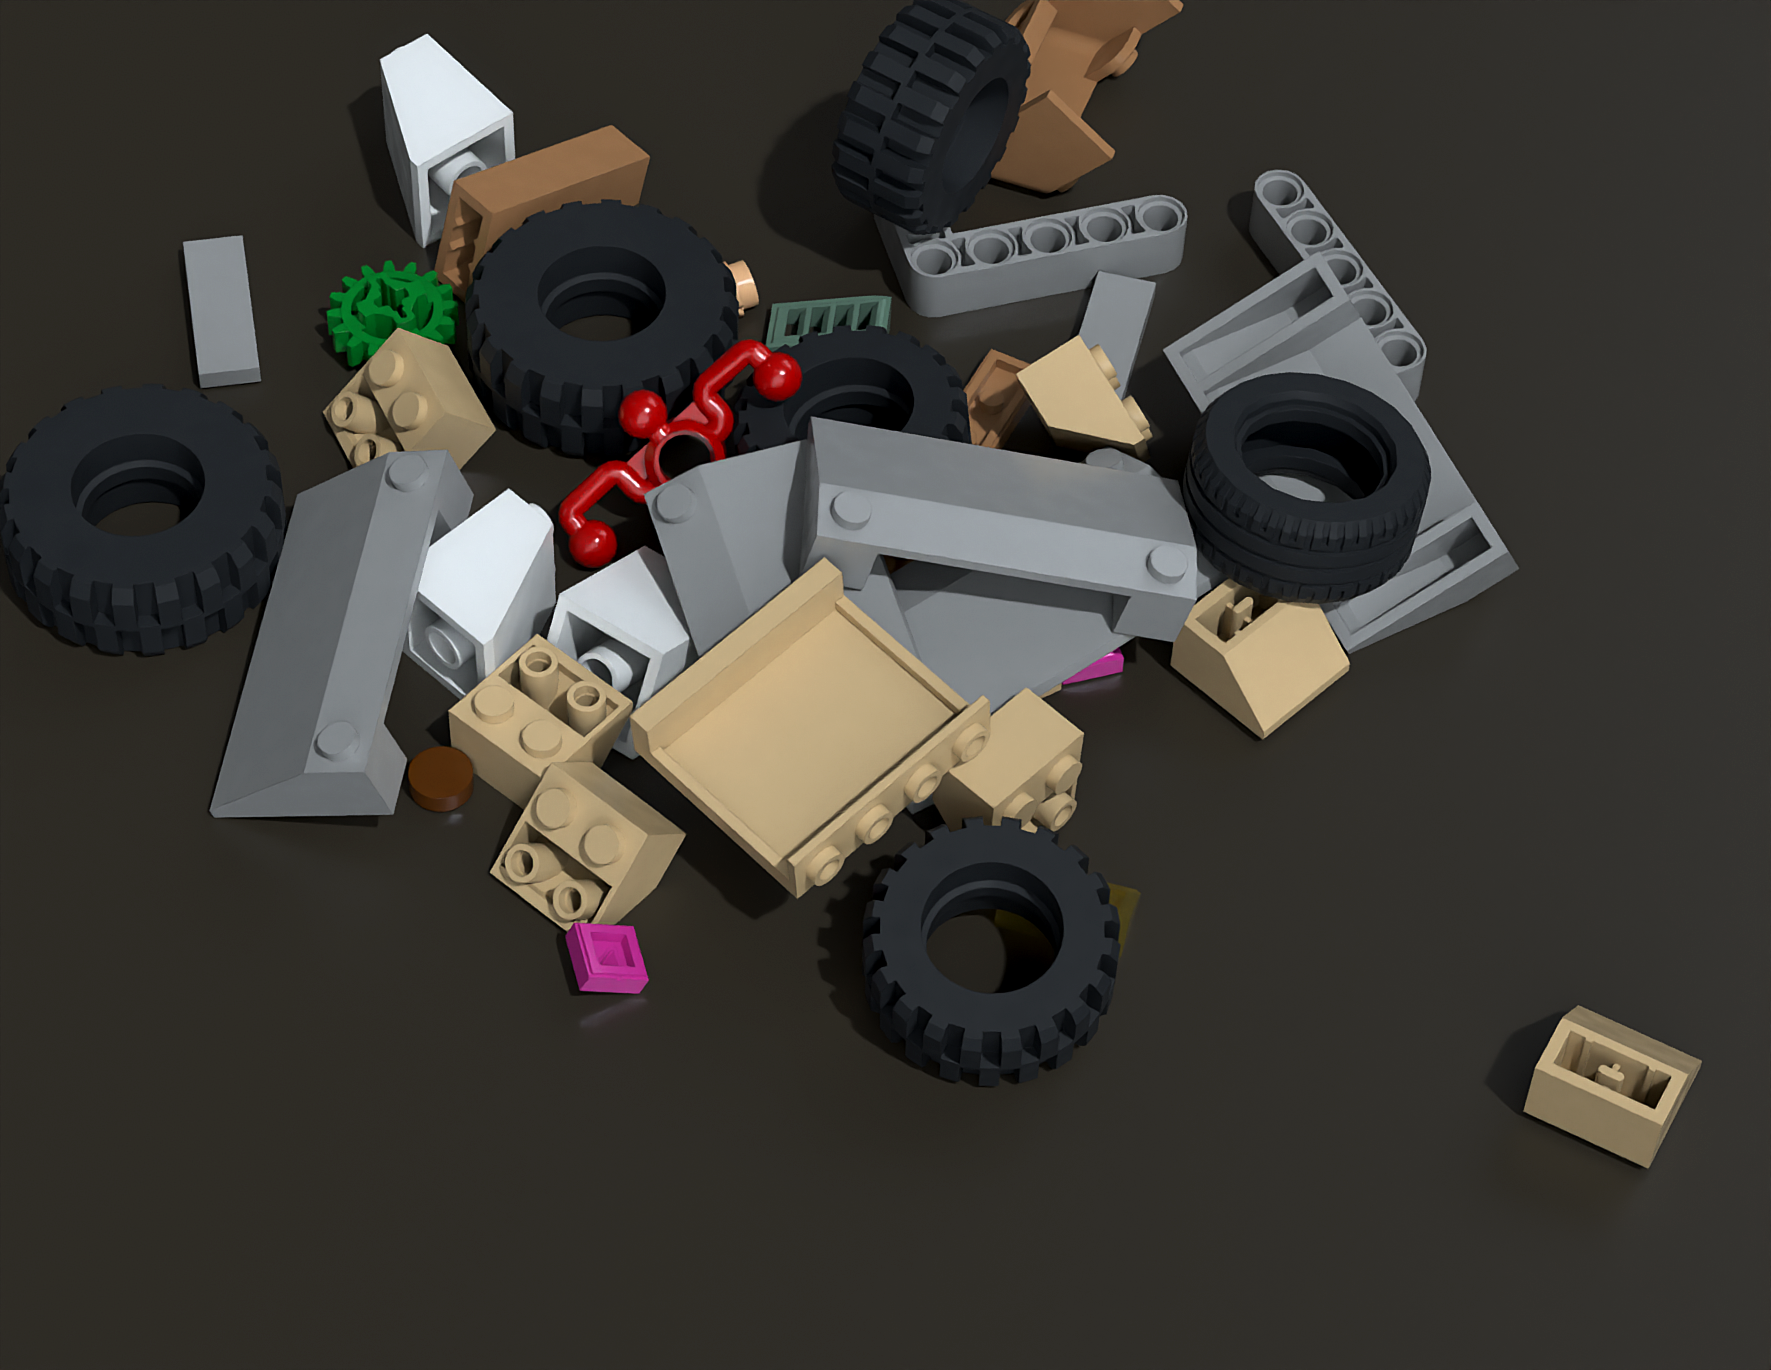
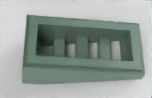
M859 296L773 304L766 346L772 352L784 344L791 348L799 344L800 336L810 333V327L821 328V333H818V336L833 333V327L850 325L852 331H866L867 325L884 327L889 334L892 297ZM787 324L798 325L797 335L785 336Z

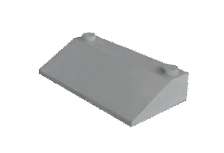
M1320 251L1163 349L1201 413L1206 410L1214 399L1241 382L1262 375L1295 372L1320 374L1344 380L1371 391L1395 407L1412 425L1427 451L1431 467V482L1409 559L1404 563L1403 568L1396 576L1371 592L1347 601L1319 604L1348 654L1467 602L1519 569ZM1283 472L1256 475L1270 487L1303 500L1329 503L1353 500L1338 487L1308 475Z
M812 416L809 420L800 576L825 557L842 572L843 587L863 590L878 554L1113 593V632L1175 642L1197 601V547L1178 480Z
M807 439L698 465L644 494L699 659L800 577ZM878 554L863 590L843 587L844 595L922 662L883 554Z
M1108 445L1091 452L1084 460L1079 462L1081 464L1161 477L1150 465ZM1197 548L1198 598L1226 581L1228 577L1214 568ZM914 560L890 574L922 663L970 705L984 695L990 700V716L1024 688L1027 687L1040 697L1136 637L1134 635L1113 632V593Z
M448 450L388 452L297 494L209 810L214 818L394 814L407 758L384 725L388 704L428 548L468 519L474 496Z

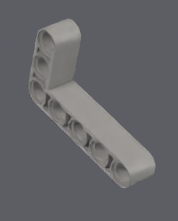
M1272 170L1260 175L1255 181L1249 222V232L1279 275L1320 251L1415 402L1419 396L1427 348L1423 339L1306 183L1297 174L1286 170Z
M1166 195L1146 196L958 233H952L950 227H945L942 232L928 235H915L874 214V220L907 304L911 310L926 317L948 316L1094 287L1098 271L1136 279L1167 273L1178 267L1183 258L1188 219L1187 210L1184 205L1177 199Z

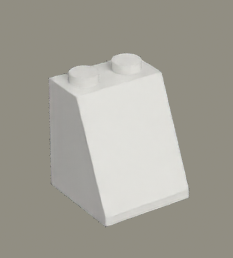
M428 34L395 49L391 54L380 59L386 143L416 242L422 248L429 246L442 237L454 180L515 159L513 112Z
M508 488L428 548L402 651L460 700L536 634L540 635L556 604L554 527L547 513L534 503H526Z
M646 546L641 547L559 594L547 641L633 701L631 714L699 660L666 559ZM628 718L612 748L633 760L639 754L634 749L630 718Z

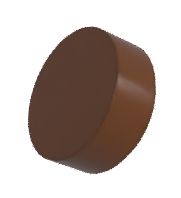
M447 746L431 747L417 754L409 765L408 780L410 794L418 805L427 810L435 812L454 810L465 804L473 793L474 776L472 763L460 750Z

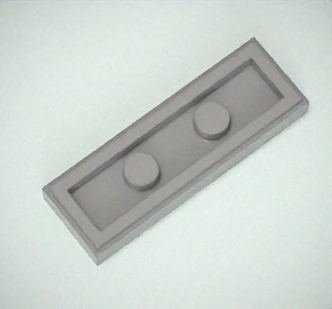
M243 236L183 242L200 388L261 382Z
M1098 271L1079 335L1088 350L1099 344L1117 373L1116 378L1121 385L1114 391L1122 401L1126 395L1154 301L1156 283Z

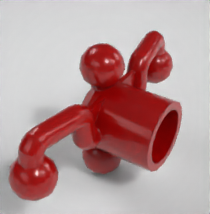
M752 339L741 340L730 347L700 374L694 382L692 390L694 401L678 416H674L667 420V407L662 398L655 392L642 389L635 390L626 395L621 401L618 410L620 425L630 436L639 439L648 438L650 441L627 462L613 460L599 466L568 494L560 504L558 512L559 523L569 536V553L574 561L582 567L594 569L601 568L610 563L615 556L618 544L616 534L612 528L603 521L587 520L583 516L610 489L617 485L632 501L647 504L644 497L645 493L672 480L665 475L660 467L659 456L664 444L678 435L687 434L695 436L704 442L710 451L711 462L727 459L725 440L732 432L734 417L728 404L717 392L750 364L754 369L753 382L758 393L767 400L775 402L785 401L794 396L801 386L802 371L796 359L786 353L772 352L760 341Z

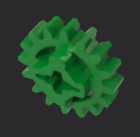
M391 260L385 261L383 271L375 273L367 265L362 266L361 280L357 281L345 276L342 279L343 293L331 292L329 296L331 310L327 311L329 335L333 337V347L336 353L347 351L348 364L352 367L364 360L368 361L397 328L442 344H455L457 340L456 326L459 325L458 302L453 301L452 286L450 284L439 285L438 272L434 270L425 273L423 276L417 275V266L414 262H410L404 271H395V266Z

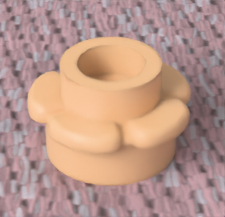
M743 260L729 265L724 261L722 263L731 270L735 279L736 299L739 302V318L744 317L745 309L759 305L757 289L749 268Z

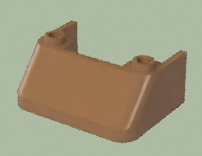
M1026 0L1008 16L1005 22L1018 28L1028 44L1031 54L1028 58L1031 63L1030 77L1026 80L1025 86L1028 90L1025 102L1021 105L1018 113L1020 118L1015 131L1010 134L1006 143L1007 149L1001 161L997 162L992 170L991 178L1045 194L1055 190L1064 192L1071 188L1082 175L1110 161L1115 154V150L1081 119L1082 113L1097 82L1110 74L1118 77L1127 71L1138 56L1135 48L1141 35L1180 13L1184 4L1180 0Z

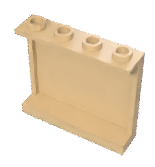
M825 557L629 716L635 751L797 899L813 885L822 886L829 882L839 872L845 858L863 843L872 844L880 839L889 829L893 818L912 801L920 803L927 799L938 787L942 776L958 762H968L974 759L984 749L991 735L990 700L982 695L971 705L844 595L842 572Z

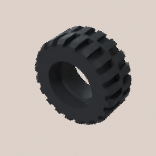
M914 0L913 5L905 6L897 14L896 21L892 25H887L879 36V42L874 50L868 52L862 63L863 69L857 81H853L847 97H849L845 111H842L837 124L839 133L838 137L833 141L832 155L835 161L831 167L832 175L836 180L835 184L842 196L851 203L915 235L936 234L942 232L943 228L950 227L958 221L959 214L966 212L975 202L977 193L980 189H984L992 177L991 172L996 163L1001 161L1007 149L1006 143L1010 134L1015 131L1020 118L1018 113L1021 105L1025 102L1028 90L1025 86L1026 80L1030 77L1031 63L1028 60L1031 55L1030 49L1020 30L961 0Z
M850 325L833 327V333L818 336L817 331L800 336L799 344L791 348L784 344L774 352L789 354L796 359L801 367L803 378L797 393L785 401L775 402L767 400L755 388L752 373L746 380L747 386H744L739 392L734 405L736 415L734 416L733 436L737 456L807 439L808 423L811 416L972 444L967 394L963 391L962 380L955 368L946 363L945 357L928 344L920 348V341L914 336L901 331L896 336L890 335L884 327L867 325L866 331H852Z
M977 816L962 818V829L950 832L947 825L941 824L925 831V845L919 848L915 842H908L895 854L894 870L891 868L882 869L873 885V901L866 903L863 919L862 975L865 976V995L870 1010L880 1013V1028L891 1043H898L903 1038L906 1040L905 1056L920 1067L926 1066L931 1059L940 1064V1077L956 1082L960 1081L962 1072L979 1075L978 1086H999L1000 1075L1014 1073L1016 1081L1022 1083L1038 1078L1039 1064L1045 1061L1050 1068L1056 1070L1072 1059L1074 1043L1079 1046H1086L1097 1033L1100 1016L1107 1015L1113 998L1121 946L1118 943L1121 925L1117 907L1109 904L1110 887L1102 873L1093 872L1087 875L1089 857L1076 845H1070L1066 850H1063L1058 846V833L1044 826H1039L1036 833L1022 830V819L1002 816L1001 826L984 825L983 817ZM977 909H998L1019 915L1035 925L1052 946L1054 959L1051 967L1044 975L1028 986L1006 993H981L963 988L946 978L928 957L927 942L939 926L956 915Z

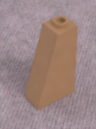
M609 125L454 180L434 271L438 272V281L442 284H450L453 293L465 303L467 288L473 282L472 273L480 259L487 251L492 253V245L511 227L514 230L518 229L527 217L542 210L549 213L560 209L562 204L582 201V204L601 203V199L621 200L623 205H637L640 200L650 156L613 125Z

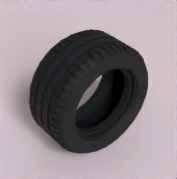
M1295 372L1262 375L1241 382L1208 405L1197 422L1191 443L1181 493L1196 547L1218 571L1237 584L1264 596L1296 603L1324 604L1347 601L1369 593L1396 576L1410 557L1431 482V467L1427 451L1412 425L1395 407L1371 391L1350 382L1320 374ZM1271 472L1308 475L1338 487L1353 500L1339 503L1303 500L1270 487L1256 475Z

